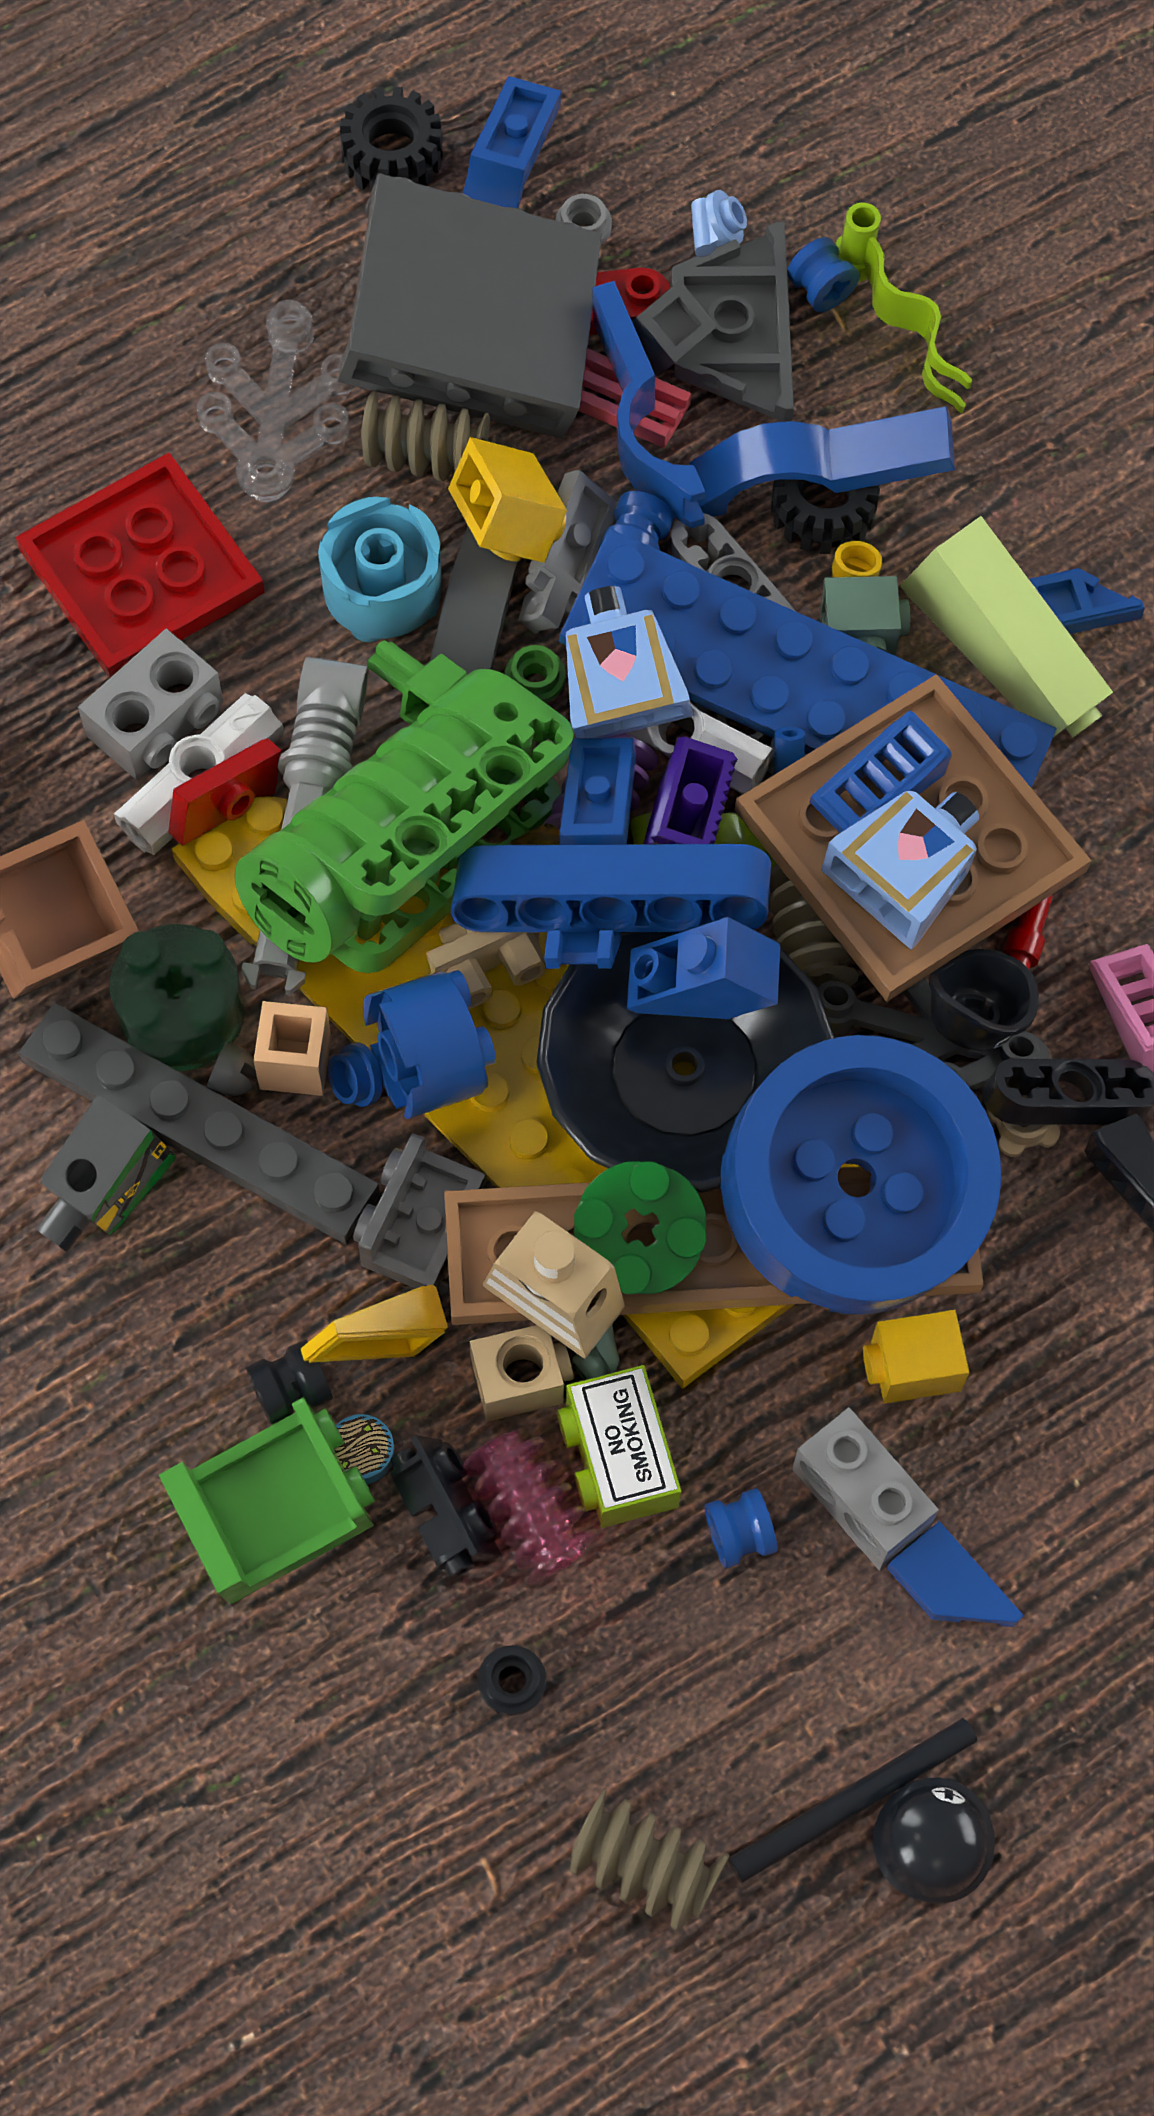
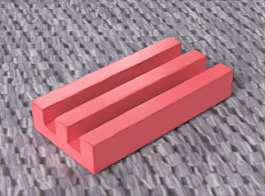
M587 348L579 411L617 428V410L623 394L608 357ZM655 378V409L649 415L665 422L662 425L644 417L636 427L634 435L665 448L690 406L691 393ZM584 387L614 399L615 404L584 391Z

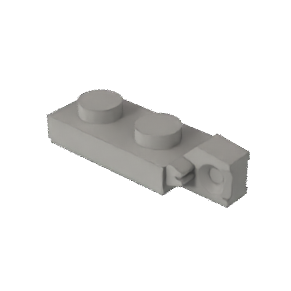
M579 469L564 474L557 493L567 509L566 526L561 538L557 542H553L544 563L532 560L528 569L529 574L526 577V585L532 590L524 597L518 621L534 634L542 630L558 628L563 615L570 613L597 556L604 532L609 526H612L614 521V510L618 502Z

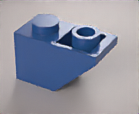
M726 917L631 949L627 1009L643 1014L730 1019L778 1004L780 943Z

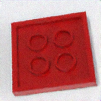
M169 452L15 537L19 551L109 679L166 628L179 640H183L265 593L262 578Z

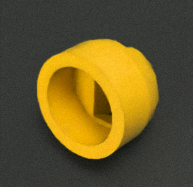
M862 541L845 542L835 552L832 576L879 577L882 566L881 554L868 543Z

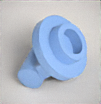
M716 190L708 194L706 198H699L692 202L694 247L697 257L708 256L717 247L735 239L739 244L743 241V229L747 226V218L737 198L734 196L729 197L725 192Z

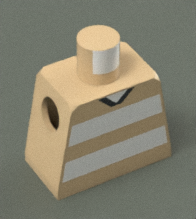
M536 1211L498 1257L483 1282L484 1288L584 1359L625 1308L614 1266L593 1249ZM591 1301H594L595 1305L589 1312H587L589 1304L591 1303Z

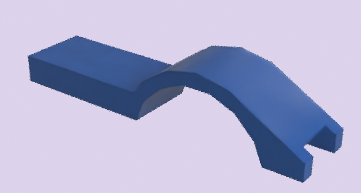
M508 76L470 155L463 194L472 199L498 206L519 208L526 180L560 109L561 90Z
M612 281L592 287L593 324L623 392L617 410V447L621 470L636 491H643L663 500L671 507L675 518L690 529L704 525L705 517L698 500L705 498L706 491L695 466L674 465L656 458L643 448L635 438L634 431L640 420L655 409V374L615 282Z
M945 406L829 430L815 424L787 421L763 423L739 431L689 462V465L695 466L706 491L705 498L698 500L699 506L704 514L712 517L726 514L728 503L739 492L758 483L779 479L806 480L824 485L833 492L839 493L955 470L952 419Z
M573 738L569 755L559 835L560 845H627L636 761L634 738ZM600 930V932L548 931L544 956L546 969H559L561 964H598V968H612L622 940V932H613V930Z

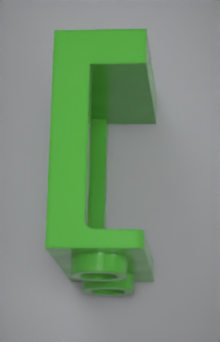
M304 1397L292 1403L295 1413L201 1465L190 1470L181 1462L159 1474L217 1593L231 1605L374 1526L365 1509L366 1506L375 1502L367 1483L357 1466L345 1471L334 1451L335 1448L345 1443L336 1424L326 1408L315 1413Z

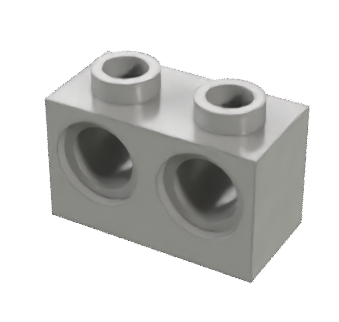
M166 628L80 704L78 710L86 737L135 780H138L150 768L156 769L169 760L170 752L175 744L194 728L201 729L208 725L217 715L223 703L218 672ZM177 684L189 686L186 690L178 693L166 691L171 686ZM141 723L146 725L137 732L128 733L122 731L130 724Z
M850 1407L797 1450L792 1467L794 1473L879 1571L931 1528L939 1509Z

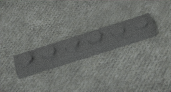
M55 1002L19 1052L22 1062L92 1102L100 1093L149 1128L164 1143L345 1245L354 1233L365 1207L368 1204L372 1205L380 1193L377 1182Z

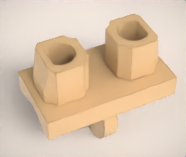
M454 923L438 931L443 945L427 952V959L431 968V973H428V975L440 971L449 973L455 970H459L463 974L471 995V1006L468 1007V1010L485 1003L492 996V987L484 972L503 964L515 986L527 984L545 974V961L539 944V932H476L463 928L458 923Z

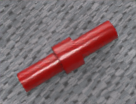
M1050 895L1021 914L1017 927L1009 930L1002 953L1020 960L1029 970L1038 965L1045 939L1041 933L1053 895Z

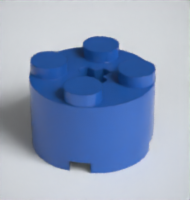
M459 970L449 973L443 971L436 972L366 995L364 998L363 1014L365 1026L374 1023L378 1025V1043L370 1045V1048L379 1064L383 1086L396 1109L406 1106L404 1113L406 1119L481 1095L485 1088L488 1087L485 1066L496 1062L495 1050L484 1026L475 1028L468 1007L471 1006L469 987Z

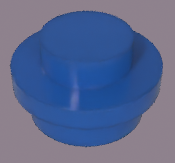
M359 1042L346 1045L339 1054L334 1055L330 1059L328 1065L329 1082L335 1096L342 1103H354L357 1106L365 1107L379 1100L383 1087L381 1070L376 1057L366 1045Z

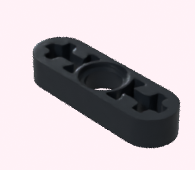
M1014 1058L1004 1060L997 1066L983 1087L982 1097L987 1109L996 1118L1013 1125H1109L1135 1114H1138L1142 1120L1154 1106V1073L1148 1067L1143 1066L1142 1063L1130 1059ZM1058 1082H1069L1082 1091L1086 1102H1077L1068 1098L1061 1091Z

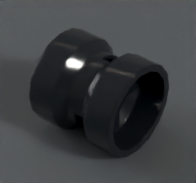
M307 1339L287 1347L285 1355L277 1360L261 1359L245 1366L255 1394L271 1426L292 1415L294 1411L292 1403L303 1397L312 1407H317L333 1399L319 1362L309 1363V1361H304L301 1348L308 1343Z

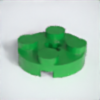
M625 1162L603 1171L584 1190L574 1213V1237L607 1259L614 1266L622 1293L655 1294L677 1285L696 1266L706 1243V1212L695 1188L677 1171L655 1162ZM634 1208L642 1216L653 1212L659 1219V1224L652 1229L656 1240L649 1246L645 1247L638 1239L627 1243L621 1234L629 1226L625 1215Z

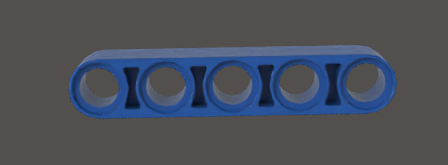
M744 844L475 846L467 849L458 858L451 916L461 927L476 932H548L559 930L561 932H600V930H613V932H684L726 917L754 930L761 927L768 915L771 861L763 850Z

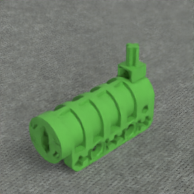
M386 640L381 641L376 646V653L368 659L367 666L403 694L400 717L408 722L410 726L400 729L381 744L372 757L367 761L358 763L337 780L329 792L312 800L294 815L287 826L281 831L269 835L243 856L235 867V884L243 906L257 927L278 948L296 959L311 963L320 962L332 954L346 966L364 973L379 972L388 967L451 912L457 871L452 868L458 864L459 856L467 849L482 845H529L542 833L543 823L552 814V804L561 792L558 783L552 777L568 762L574 734L571 723L563 715L507 675L491 669H477L467 675L465 670L442 653L424 666L391 641L388 643ZM536 741L541 743L535 748ZM534 798H537V799L541 800L542 803H540L539 801L533 800V799H534ZM522 799L528 801L529 803L521 809L520 816L518 817L516 814L519 810L520 801ZM493 827H497L506 833L508 839L501 843L493 844L485 842L481 837ZM442 867L448 869L449 871L440 878L439 887H437L435 883L439 878L440 869ZM412 896L420 898L427 906L424 911L416 914L404 913L398 909ZM382 920L385 926L382 928L380 932V939L378 945L377 943L369 939H371L376 933L380 931ZM357 936L365 941L369 940L363 945L356 942Z

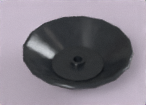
M622 932V940L612 968H598V964H569L543 1008L536 1064L552 1115L590 1160L607 1169L625 1162H655L680 1173L692 1184L697 1193L721 1188L722 1157L725 1154L729 1135L736 1117L744 1104L767 1076L789 1057L808 1046L835 1038L818 988L780 947L778 1004L730 1019L635 1013L627 1009L631 949L681 932ZM678 1062H688L695 1067V1072L687 1076L679 1075L674 1071L673 1066Z

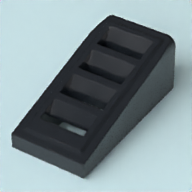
M1135 1114L1092 1132L1084 1152L1098 1171L1154 1232V1141L1142 1118Z

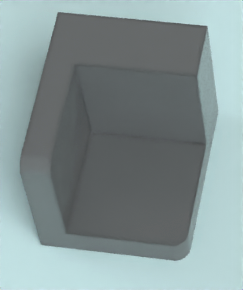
M681 281L677 282L632 321L656 376H660L717 327Z

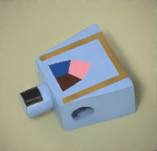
M606 586L588 592L585 595V602L591 624L571 628L566 632L570 720L576 738H607L694 716L687 688L652 610L627 614L622 591L618 586Z
M905 791L835 836L828 844L821 871L912 950L957 890L970 869L977 848L965 833L979 821L978 810L966 796L958 792L951 793L941 804L934 808L918 793Z

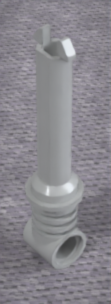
M309 656L305 658L299 683L297 717L291 745L287 751L281 753L277 766L283 775L285 785L290 789L282 829L291 822L296 813L315 798L324 796L334 787L338 779L353 768L350 763V754L356 733L355 728L360 725L364 711L368 685V666ZM260 930L253 964L245 962L242 964V973L250 989L256 990L259 974L287 979L285 995L289 996L305 984L306 972L297 971L299 959L290 956L278 948Z

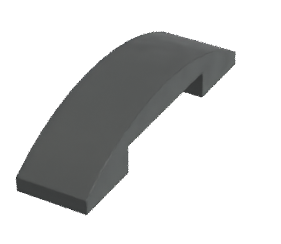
M467 527L452 571L430 659L431 662L442 653L465 670L467 675L477 669L492 670L514 582L519 580L524 558L516 562L505 560L495 555L490 549L479 547L469 527Z

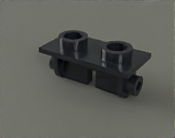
M419 1435L412 1437L411 1440L418 1454L414 1448H407L395 1454L391 1458L394 1470L390 1473V1476L411 1516L417 1517L434 1506L438 1515L419 1526L418 1530L438 1570L446 1569L450 1578H456L474 1567L470 1556L493 1559L502 1556L493 1539L497 1535L496 1524L486 1507L478 1500L474 1501L462 1479L466 1477L467 1471L458 1452L448 1442L443 1443L442 1439Z

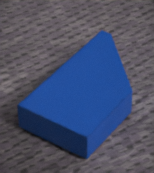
M1079 568L1029 579L1069 634L1141 619L1145 609L1142 600L1134 596L1128 599L1100 585L1099 578Z
M940 1521L893 1559L887 1567L888 1571L932 1620L950 1622L964 1620L997 1623L1000 1626L1014 1627L1024 1616Z

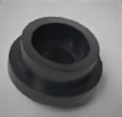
M516 1645L500 1647L492 1651L480 1666L478 1672L480 1695L492 1710L508 1716L524 1714L532 1710L544 1695L546 1689L545 1668L538 1656L527 1648ZM507 1671H517L524 1676L526 1682L520 1691L508 1693L500 1687V1677Z

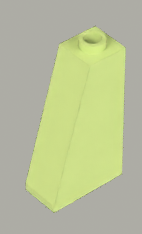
M982 516L935 548L900 585L906 595L1019 712L1057 728L1054 736L1066 729L1073 738L1102 716L1095 706L1112 694L1113 691Z

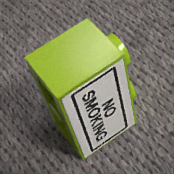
M641 1365L567 1385V1407L557 1409V1415L566 1448L578 1446L585 1469L575 1472L576 1485L584 1511L596 1509L600 1526L605 1528L678 1508L681 1489L645 1366Z

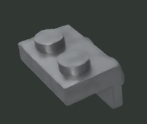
M412 1133L404 1151L395 1148L390 1154L381 1177V1184L385 1185L386 1188L377 1207L368 1204L363 1210L356 1225L353 1240L359 1242L361 1266L415 1289L427 1285H435L437 1288L448 1265L444 1191L483 1189L486 1184V1176L484 1173L426 1150L425 1138Z

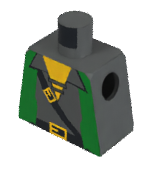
M99 1093L42 1176L40 1183L59 1199L37 1226L36 1230L65 1252L70 1250L90 1222L108 1235L113 1234L177 1157L149 1128Z

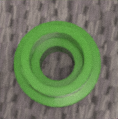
M541 645L523 647L510 658L505 668V675L515 680L545 703L555 699L561 693L565 684V668L561 659L549 648ZM537 673L544 676L545 680L530 682L525 680V678L530 674Z

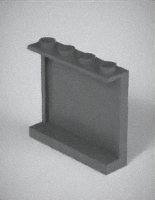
M378 173L365 208V214L369 215L349 341L340 362L337 382L372 391L375 390L392 396L393 394L399 395L400 398L412 401L420 399L424 404L438 407L439 403L445 404L447 410L459 413L462 408L468 409L469 415L483 418L485 413H489L491 421L564 439L580 409L593 307L592 287H595L602 233L581 228L574 223L558 222L528 214L518 208L502 207L472 199L463 193H450L414 183L407 178L391 177Z

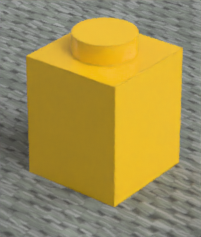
M956 1310L879 1321L876 1324L871 1344L864 1345L863 1347L864 1364L869 1384L880 1383L884 1404L961 1392L969 1375Z

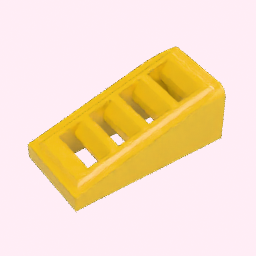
M435 1285L421 1286L334 1320L301 1348L304 1361L311 1363L416 1356L448 1328Z

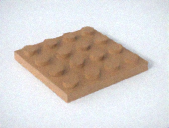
M937 674L736 799L734 808L735 812L886 1002L1086 873L1092 861ZM908 711L914 712L951 751V759L945 775L919 795L932 807L936 808L951 793L958 792L966 796L975 805L979 813V821L965 833L977 848L970 869L957 890L912 950L821 871L828 844L840 833L810 803L811 796L886 728ZM887 759L881 763L899 782L904 779L901 773ZM866 775L860 779L879 800L885 796ZM847 791L839 795L859 817L867 812Z

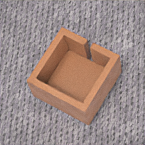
M84 820L0 856V973L13 999L122 950L141 935Z

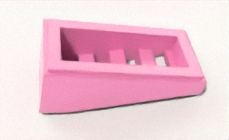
M1145 944L1092 960L1090 962V971L1130 1059L1142 1063L1143 1066L1148 1067L1154 1073V1024L1147 1027L1144 1025V1023L1154 1021V999L1134 1005L1131 1004L1133 1001L1151 995L1154 997V953L1149 945ZM1143 972L1145 979L1120 986L1118 980Z

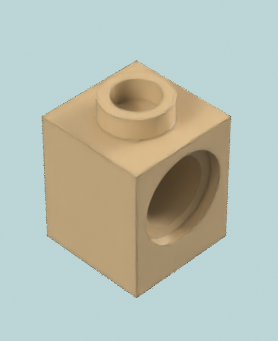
M534 1325L470 1341L471 1362L486 1422L563 1404V1382L573 1380L568 1350L562 1342L553 1343L551 1335L541 1327ZM524 1359L536 1363L540 1367L541 1373L537 1378L529 1382L522 1383L512 1380L505 1371L511 1363L517 1360Z

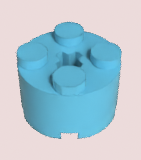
M376 496L354 501L333 515L328 522V530L322 542L320 540L318 554L325 603L332 616L342 626L350 630L356 639L371 643L379 639L394 638L410 633L436 615L440 607L442 593L440 541L435 526L424 512L410 504L408 509L390 504V498Z

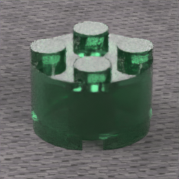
M168 924L147 931L135 932L124 941L122 951L112 968L110 994L123 1037L128 1044L176 1071L197 1069L217 1059V1054L222 1051L225 1042L232 1041L233 1044L243 1027L245 1017V1004L237 966L220 935L212 930L201 929L192 925ZM180 996V999L173 1000L174 997Z

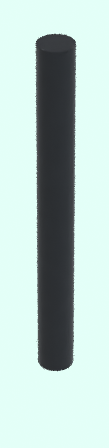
M961 1718L729 1857L728 1862L741 1883L747 1881L977 1742L975 1732L967 1720Z

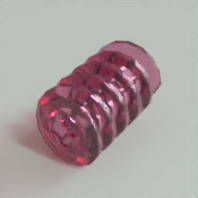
M513 1431L496 1437L478 1448L465 1460L462 1467L466 1475L479 1477L474 1486L478 1497L484 1500L494 1499L488 1508V1515L491 1520L497 1523L507 1522L501 1531L503 1542L510 1546L521 1545L514 1555L518 1568H535L527 1579L528 1585L559 1573L584 1555L585 1550L599 1534L596 1529L575 1533L572 1528L584 1515L585 1510L582 1505L567 1509L560 1507L559 1503L572 1489L569 1482L548 1486L546 1480L559 1466L556 1459L535 1463L533 1457L545 1445L544 1438L540 1436L522 1440L519 1435L520 1432Z

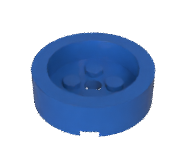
M868 1035L843 1036L824 1040L808 1046L781 1063L767 1076L741 1108L730 1132L721 1165V1192L727 1220L736 1241L752 1265L770 1283L792 1298L797 1296L812 1304L831 1309L830 1312L842 1314H870L898 1308L925 1295L959 1271L971 1259L986 1237L996 1214L1001 1187V1161L993 1127L980 1101L965 1081L941 1060L918 1047L891 1038ZM844 1163L856 1164L861 1166L866 1172L870 1171L871 1186L868 1195L853 1197L842 1190L837 1178L838 1171Z

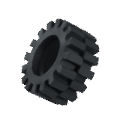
M393 86V95L385 96L383 87L374 89V99L372 100L368 98L365 92L356 97L357 107L349 104L345 109V119L341 118L340 122L342 162L345 165V172L348 177L354 176L355 185L361 190L370 183L372 191L378 173L391 177L407 178L417 184L419 180L425 186H428L433 181V172L439 173L441 158H443L441 119L439 113L435 114L434 105L429 100L421 104V94L413 90L409 97L405 98L403 97V87ZM386 134H400L413 140L407 147L395 151L381 150L370 144L377 137Z
M774 480L771 498V513H774L773 522L777 530L785 527L784 538L788 542L792 543L798 536L801 537L800 549L810 552L812 543L821 544L820 554H830L832 543H837L839 547L841 544L851 541L852 538L855 541H862L866 537L867 529H872L881 489L879 485L844 491L848 497L847 502L840 507L826 509L810 504L803 497V491L806 487L818 483L806 480Z

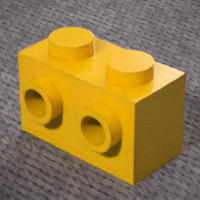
M470 437L448 490L479 547L490 549L495 555L509 561L516 562L520 561L521 558H526L544 563L553 542H557L564 532L566 526V507L533 453Z

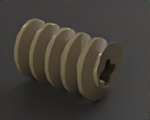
M373 390L366 402L361 429L365 464L368 467L375 468L386 455L388 469L392 472H399L407 460H409L411 473L417 477L423 476L430 464H432L434 478L437 481L443 482L447 480L453 468L456 471L470 437L488 441L490 415L485 413L478 427L472 428L469 411L462 408L454 424L448 423L445 404L439 403L432 418L428 419L425 418L423 401L420 399H416L408 414H403L400 396L393 394L386 409L383 410L379 409L377 391Z
M775 864L771 869L770 891L772 892L770 896V910L775 915L772 928L773 933L778 938L776 942L780 943V947L816 987L828 981H840L851 987L858 981L859 972L853 967L843 965H847L853 959L778 864Z
M604 1788L592 1807L573 1846L570 1866L571 1873L578 1877L593 1863H596L595 1885L597 1888L604 1890L617 1877H622L621 1901L628 1904L643 1890L648 1891L646 1914L653 1918L670 1903L673 1905L670 1925L672 1929L679 1931L693 1917L699 1918L730 1855L724 1853L710 1867L705 1866L706 1842L698 1840L684 1854L679 1851L680 1828L674 1826L661 1839L657 1840L654 1838L656 1815L652 1813L647 1814L633 1827L629 1824L630 1801L624 1799L610 1813L604 1811L606 1788Z

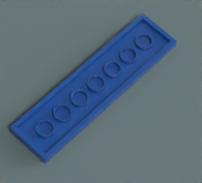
M610 528L558 640L559 643L566 645V632L568 630L591 624L585 602V595L588 592L601 587L618 586L622 591L627 614L652 610L687 688L691 702L771 738H774V732L779 728H800L805 731V753L807 754L936 675ZM939 676L1032 788L1057 728Z

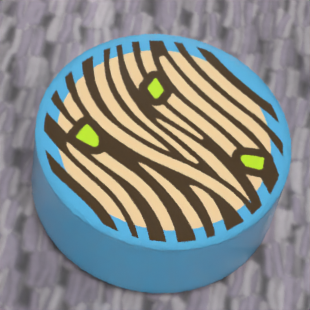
M365 1414L352 1415L337 1423L336 1426L345 1443L335 1448L334 1451L344 1470L347 1471L357 1466L367 1484L374 1483L385 1476L392 1466L391 1458L395 1455L393 1437L388 1427L378 1418Z

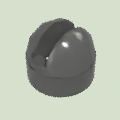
M226 1041L206 1087L224 1096L238 1097L254 1088L253 1083L248 1079L257 1078L254 1056L244 1048Z

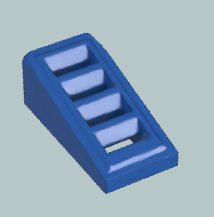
M908 711L886 728L811 796L810 803L841 833L905 791L922 793L945 775L951 759V751L914 712ZM887 759L901 773L904 779L899 782L881 763ZM865 775L885 795L880 800L860 780ZM847 791L867 812L859 817L839 795Z

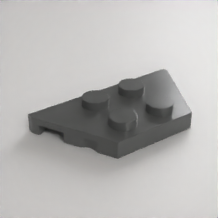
M775 222L766 227V235L741 246L735 239L717 247L708 256H696L672 267L671 287L681 281L717 325L712 332L674 363V377L782 422H787L793 419L794 401L785 222Z

